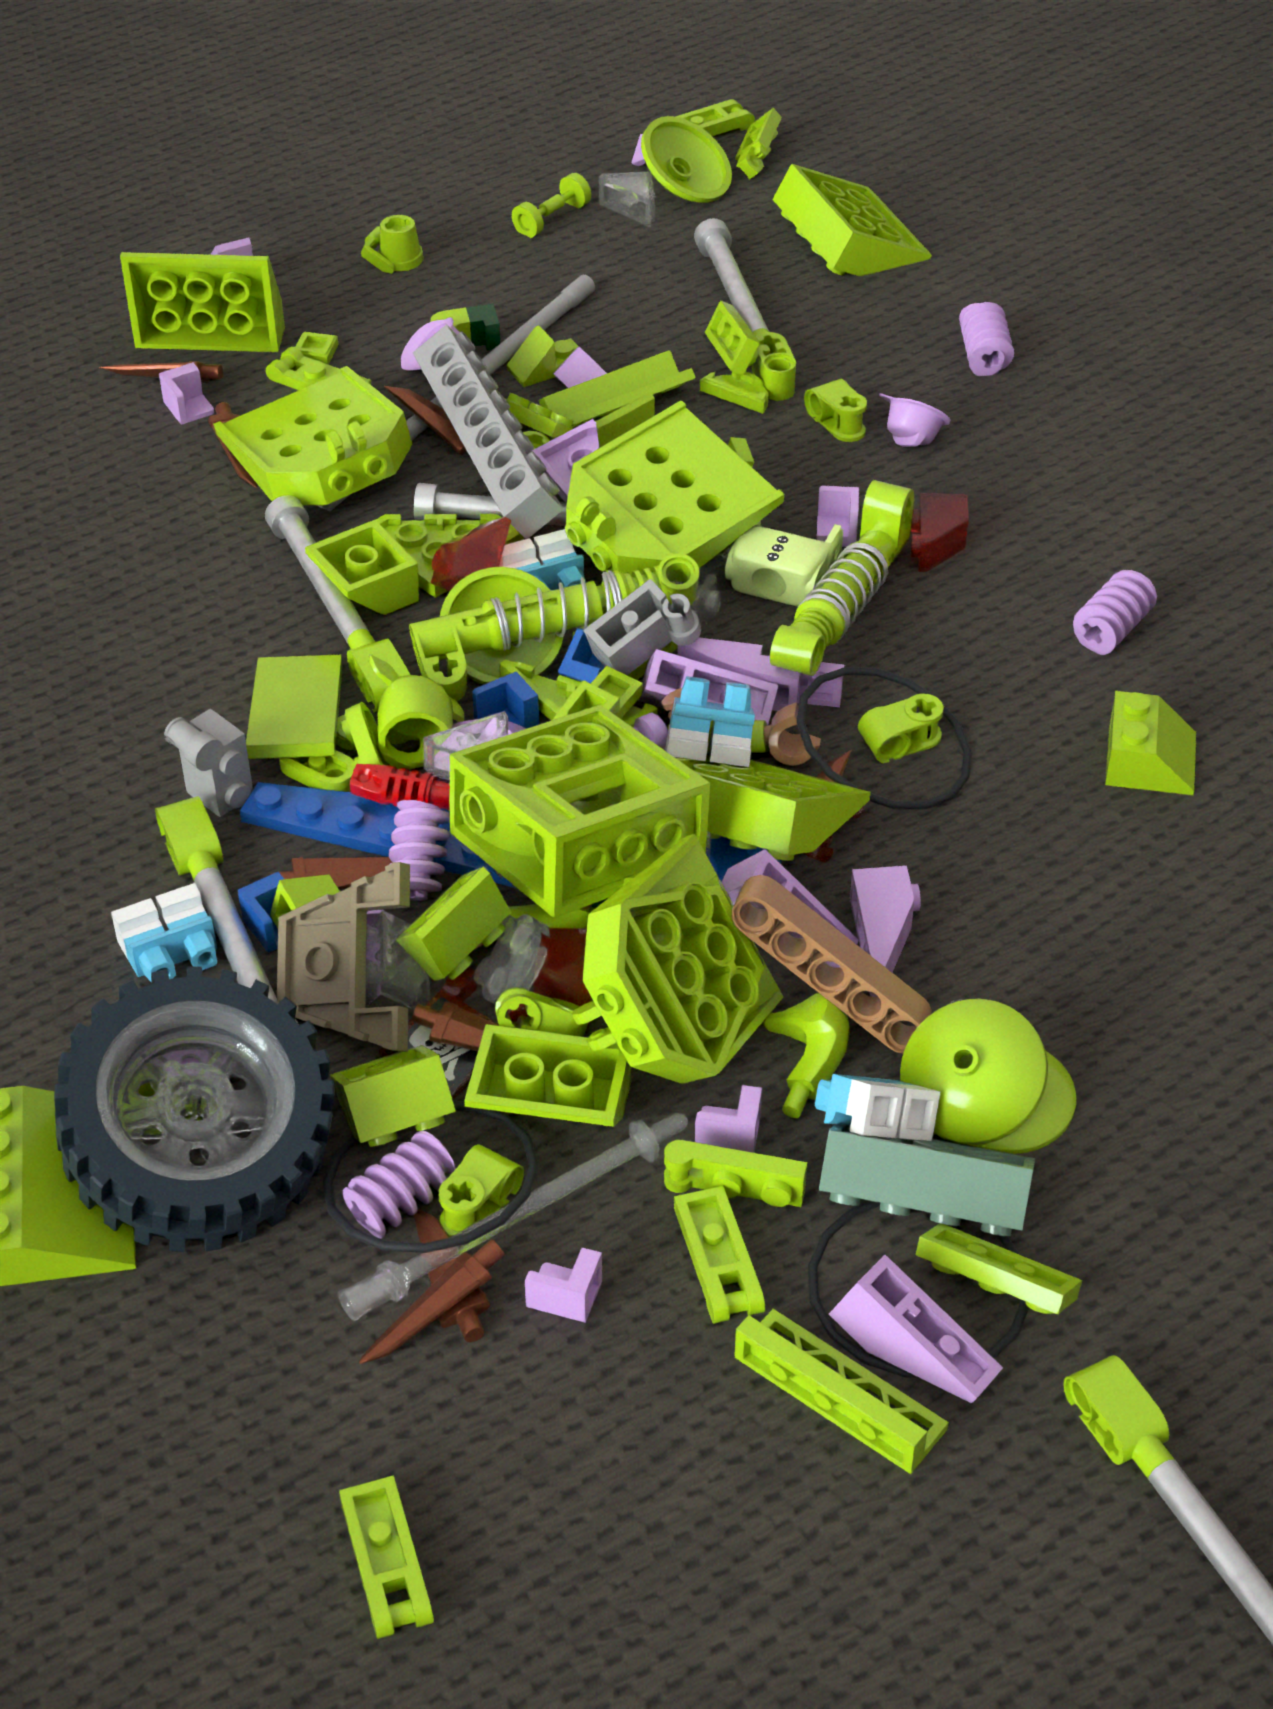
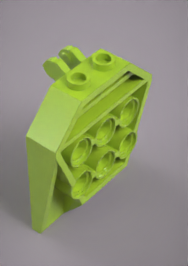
M348 366L340 368V373L225 423L219 421L213 425L218 437L271 501L281 496L290 495L298 498L302 505H328L396 474L412 446L404 411Z
M679 401L573 463L566 505L565 532L570 542L576 547L580 546L591 557L593 563L600 571L618 570L622 573L628 572L632 577V571L639 570L642 574V569L649 568L652 572V567L659 565L665 557L680 553L694 559L700 569L784 502L785 494L780 489L776 490L691 413L683 401ZM671 580L670 582L674 584H681L683 581Z
M695 834L684 837L588 914L583 983L594 1001L580 1006L571 1014L578 1025L588 1023L600 1016L604 1018L608 1028L595 1031L586 1040L592 1051L602 1050L617 1042L630 1067L681 1084L716 1076L783 999V995L756 945L734 925L732 920L734 905Z

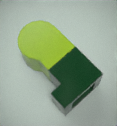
M494 303L437 312L431 317L430 322L453 318V326L459 332L462 331L474 346L485 345L486 351L493 350L500 344V323Z

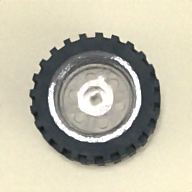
M187 967L186 977L169 979L167 969L152 972L150 985L138 989L135 982L131 980L119 986V1000L114 1004L110 1005L104 998L98 1001L91 1008L92 1024L87 1027L82 1023H78L71 1033L70 1053L62 1052L58 1063V1084L55 1085L54 1093L58 1151H62L63 1170L68 1181L76 1180L79 1184V1199L88 1209L93 1208L96 1204L101 1206L104 1212V1224L114 1231H117L124 1222L135 1228L134 1241L147 1246L150 1245L153 1236L170 1239L169 1251L185 1252V1241L204 1240L205 1251L219 1250L222 1245V1237L237 1234L241 1243L254 1238L257 1224L265 1219L274 1227L285 1218L286 1207L291 1200L299 1205L308 1194L310 1179L312 1176H318L323 1164L333 1116L332 1108L335 1088L334 1081L328 1080L331 1062L326 1049L316 1050L318 1032L310 1020L299 1026L295 1021L297 1006L287 997H284L278 1004L269 999V985L257 979L249 988L236 983L237 972L222 969L220 979L202 977V967ZM186 1058H195L200 1061V1063L192 1062L181 1065V1062ZM233 1076L242 1078L246 1083V1087L242 1090H234L229 1078ZM150 1083L156 1093L153 1096L144 1097L138 1093V1090L142 1085ZM192 1114L190 1119H185V1116ZM199 1116L203 1117V1120L196 1121ZM251 1131V1134L246 1138H240L233 1134ZM142 1139H161L154 1145H146L142 1141ZM200 1148V1154L207 1161L204 1165L195 1166L190 1162L189 1158L192 1155L193 1149Z

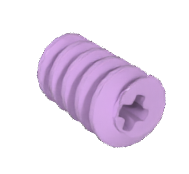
M991 302L974 303L963 308L959 321L970 369L977 376L997 374L1000 370L1006 368L1014 357V348L1004 310L1001 306Z
M1122 570L1115 573L1074 616V633L1079 642L1097 654L1106 655L1111 653L1116 645L1156 605L1157 594L1150 579L1133 570Z
M403 800L397 802V807L400 811L395 814L394 824L398 828L391 835L392 842L395 845L389 849V859L392 863L403 862L410 864V901H425L428 899V892H439L442 890V884L430 879V876L441 875L445 870L444 866L433 862V858L447 856V849L436 845V841L448 840L450 838L449 831L438 827L439 824L450 823V813L426 802Z
M419 1131L414 1134L411 1142H404L397 1147L395 1153L383 1156L380 1165H371L364 1172V1176H355L351 1179L348 1188L345 1187L343 1189V1198L358 1223L372 1235L381 1239L386 1234L382 1219L391 1226L397 1227L402 1222L397 1208H400L408 1215H414L418 1210L416 1201L413 1198L414 1196L422 1203L429 1204L433 1200L429 1185L439 1192L442 1182L447 1179L445 1173L451 1175L455 1170L454 1161L438 1139L426 1131Z

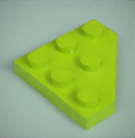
M385 514L376 519L418 563L419 587L435 598L453 588L467 575L484 569L497 561L496 547L524 540V537L507 520L497 514H480V520H457V514H425L424 520L401 521V514Z

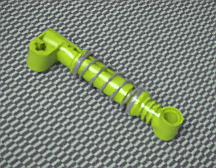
M873 480L870 483L863 504L859 541L851 543L840 553L837 561L830 566L813 590L799 604L794 616V622L790 626L781 625L778 628L770 651V663L772 666L814 676L817 673L823 659L824 650L827 646L838 642L855 622L856 617L870 602L872 596L884 584L888 576V567L907 544L911 532L914 506L913 489Z
M681 553L671 554L665 557L659 565L653 566L652 572L649 568L642 569V574L639 570L632 571V577L628 572L622 573L618 570L603 572V581L599 586H596L594 581L585 582V579L581 577V584L563 588V584L560 582L558 584L559 589L541 592V589L538 587L537 594L521 598L516 592L515 599L501 602L499 598L495 597V599L491 598V600L484 601L479 608L409 624L410 635L421 676L435 681L444 688L448 696L459 701L467 690V667L464 654L489 648L497 652L505 651L511 648V644L519 648L522 640L533 638L541 643L544 635L555 633L557 636L563 637L568 629H586L589 624L595 622L649 579L662 590L670 605L672 604L670 595L682 594L688 598L691 606L697 596L699 567L695 560L688 555ZM681 580L684 584H674L670 581ZM446 659L448 677H444L440 671L439 660Z

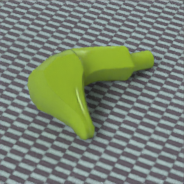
M816 993L805 1001L782 1012L770 1013L764 1021V1027L768 1031L783 1034L807 1044L804 1055L786 1079L790 1092L782 1107V1111L791 1118H799L807 1100L816 1099L818 1083L821 1079H831L832 1074L835 1073L843 1059L848 1046L850 1034L848 1016L820 993Z

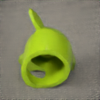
M369 655V663L372 669L388 685L378 706V747L383 759L398 769L406 768L409 770L425 766L452 737L453 719L457 723L465 721L463 709L435 681L417 675L399 677L389 663ZM409 740H420L419 749L417 752L412 753L398 751L390 744H402Z

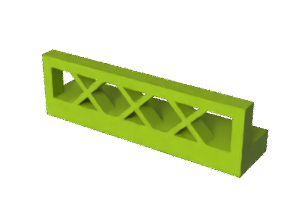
M668 350L548 395L538 401L540 406L574 420L571 427L574 428L591 419L608 415L649 392L655 397L694 380L696 377L692 368L679 372L671 351Z
M772 1309L761 1322L748 1315L736 1328V1359L910 1474H912L948 1430V1421L775 1309ZM774 1328L793 1339V1343L774 1332ZM802 1346L808 1349L809 1351H803ZM820 1361H826L832 1366L836 1367L837 1372H835L834 1370H832ZM845 1374L851 1377L852 1379H846ZM869 1389L878 1396H880L881 1401L872 1396L871 1394H869L868 1392H866L865 1390ZM890 1403L897 1408H891ZM914 1418L921 1424L928 1427L929 1430H924L923 1428H921L909 1419Z

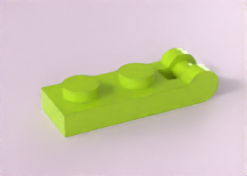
M734 99L675 116L695 123L711 136L737 128L741 131L747 130L755 122L754 115L748 110L743 109L741 104Z
M289 347L281 354L280 360H273L266 367L265 372L270 380L301 390L340 373L341 370L321 361L305 357L296 347ZM360 376L371 385L370 379Z
M685 1140L671 1141L664 1149V1164L666 1166L664 1170V1184L672 1192L683 1193L691 1187L705 1190L723 1186L728 1198L742 1196L763 1200L765 1203L775 1207H784L786 1205L802 1207L806 1188L807 1162Z
M719 1186L674 1196V1210L701 1284L712 1323L728 1321L730 1314L747 1311L748 1315L765 1312L763 1292L724 1187ZM738 1282L741 1291L724 1293L722 1286Z
M394 1475L339 1490L342 1509L377 1639L394 1635V1628L414 1622L417 1628L434 1623L429 1597ZM406 1588L408 1600L388 1605L385 1594Z

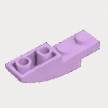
M698 638L690 645H678L677 653L678 656L777 684L778 689L772 709L774 711H779L796 702L798 704L802 693L818 676L845 666L821 662L817 673L814 676L772 666L770 656L762 655V645ZM843 676L822 683L810 696L807 704L840 707Z

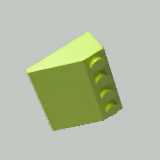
M791 164L772 199L782 210L781 215L793 222L797 227L796 232L812 244L811 249L827 261V268L838 275L843 276L845 273L856 276H864L928 260L932 256L867 186Z
M121 252L120 260L135 348L279 352L285 324L282 299L269 256Z
M706 755V761L676 758L710 782L707 838L718 839L720 836L730 839L731 846L741 849L764 848L775 859L794 860L795 854L813 852L870 800L871 792L753 760H750L749 767L710 762L708 755Z
M27 1086L0 1088V1286L136 1269L135 1228L123 1222L120 1228L114 1231L104 1224L103 1208L96 1204L93 1208L88 1209L79 1199L78 1182L76 1180L69 1182L63 1170L62 1151H58L55 1091ZM107 1101V1119L114 1141L119 1149L133 1161L130 1105Z

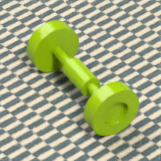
M571 173L560 181L559 186L561 195L556 194L541 203L539 209L530 202H523L512 210V222L516 230L533 238L541 233L544 228L542 215L545 217L562 208L565 202L578 209L588 204L591 200V189L585 178L578 173Z

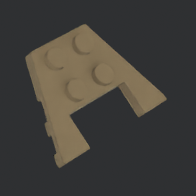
M403 862L391 863L385 866V871L372 877L364 876L351 882V887L334 895L326 894L279 917L277 1001L279 1003L284 997L292 1001L297 1006L295 1018L304 1021L310 1020L315 1025L348 1034V1036L380 1045L389 1050L408 1052V1008L400 1006L365 1008L367 912L410 907V864Z

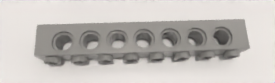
M446 324L416 349L413 355L503 517L525 539H528L564 510L555 496L560 490L554 481L544 473L547 470L546 466L532 451L535 449L533 444L520 430L522 426L508 410L510 405L506 399L496 390L499 387L485 370L487 366L474 351L476 349L474 344L462 331L456 335Z

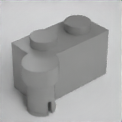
M649 579L584 629V633L593 654L605 667L609 666L628 675L647 661L656 649L661 650L671 641L682 646L694 643L701 634L699 618L691 610L690 602L686 596L682 594L670 595L672 600L670 605L662 590Z
M211 708L192 719L190 723L182 717L173 719L167 725L164 735L168 743L173 744L179 749L186 792L192 797L199 796L204 806L219 817L232 809L242 807L253 791L245 734Z

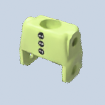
M760 520L734 542L726 561L725 577L731 580V585L737 592L798 607L821 580L822 576L829 570L830 566L837 561V557L842 552L843 529H841V525L834 524L824 542L762 527Z

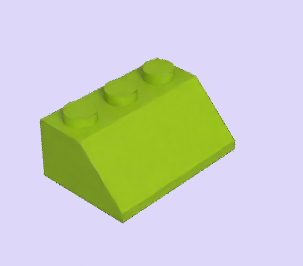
M486 1024L464 1100L465 1107L614 1127L624 1116L631 1084V1067L619 1049L617 1042L594 1052L586 1041L587 1037Z

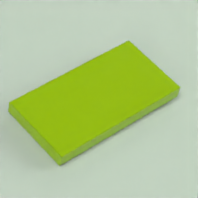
M342 655L258 658L246 738L249 759L335 755L342 679Z

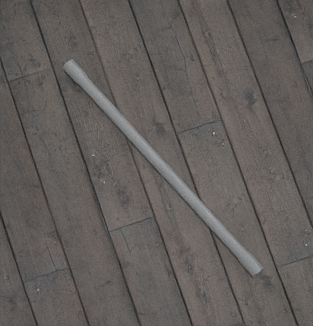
M580 275L564 288L559 296L483 357L482 360L487 366L485 370L490 376L514 356L536 326L539 325L545 331L571 308H575L595 291L593 280L587 275ZM437 396L431 400V402L443 408ZM415 414L406 421L411 441L429 427ZM348 496L343 497L328 505L317 506L328 511H331L343 500H345Z

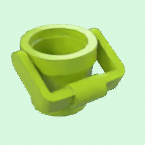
M406 215L386 217L382 220L380 226H377L365 238V244L361 251L362 257L382 272L390 274L394 271H408L419 266L423 261V251L419 244L414 220ZM380 244L378 252L375 251L374 248Z

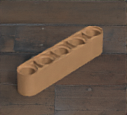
M757 875L750 877L744 882L732 909L734 925L884 1045L897 1053L903 1054L913 1032L932 1014L930 1004L926 999L776 880L768 876ZM750 902H758L766 909H758L752 906ZM788 932H796L803 938H794ZM825 962H834L838 964L840 968L831 967L827 965ZM862 991L873 992L877 997L868 996ZM900 1021H909L915 1026H907Z

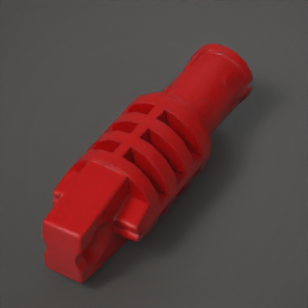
M358 763L353 770L350 779L351 794L385 805L391 803L396 807L399 801L416 800L433 804L440 809L450 810V783L437 781V776H433L432 773L425 772L421 774V771L412 770L411 772L406 768L397 769L395 766Z

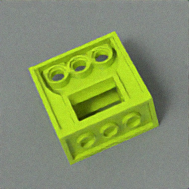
M597 705L450 754V833L553 918L609 898L623 887L624 878H634L686 836L695 834L706 853L710 782L602 705Z

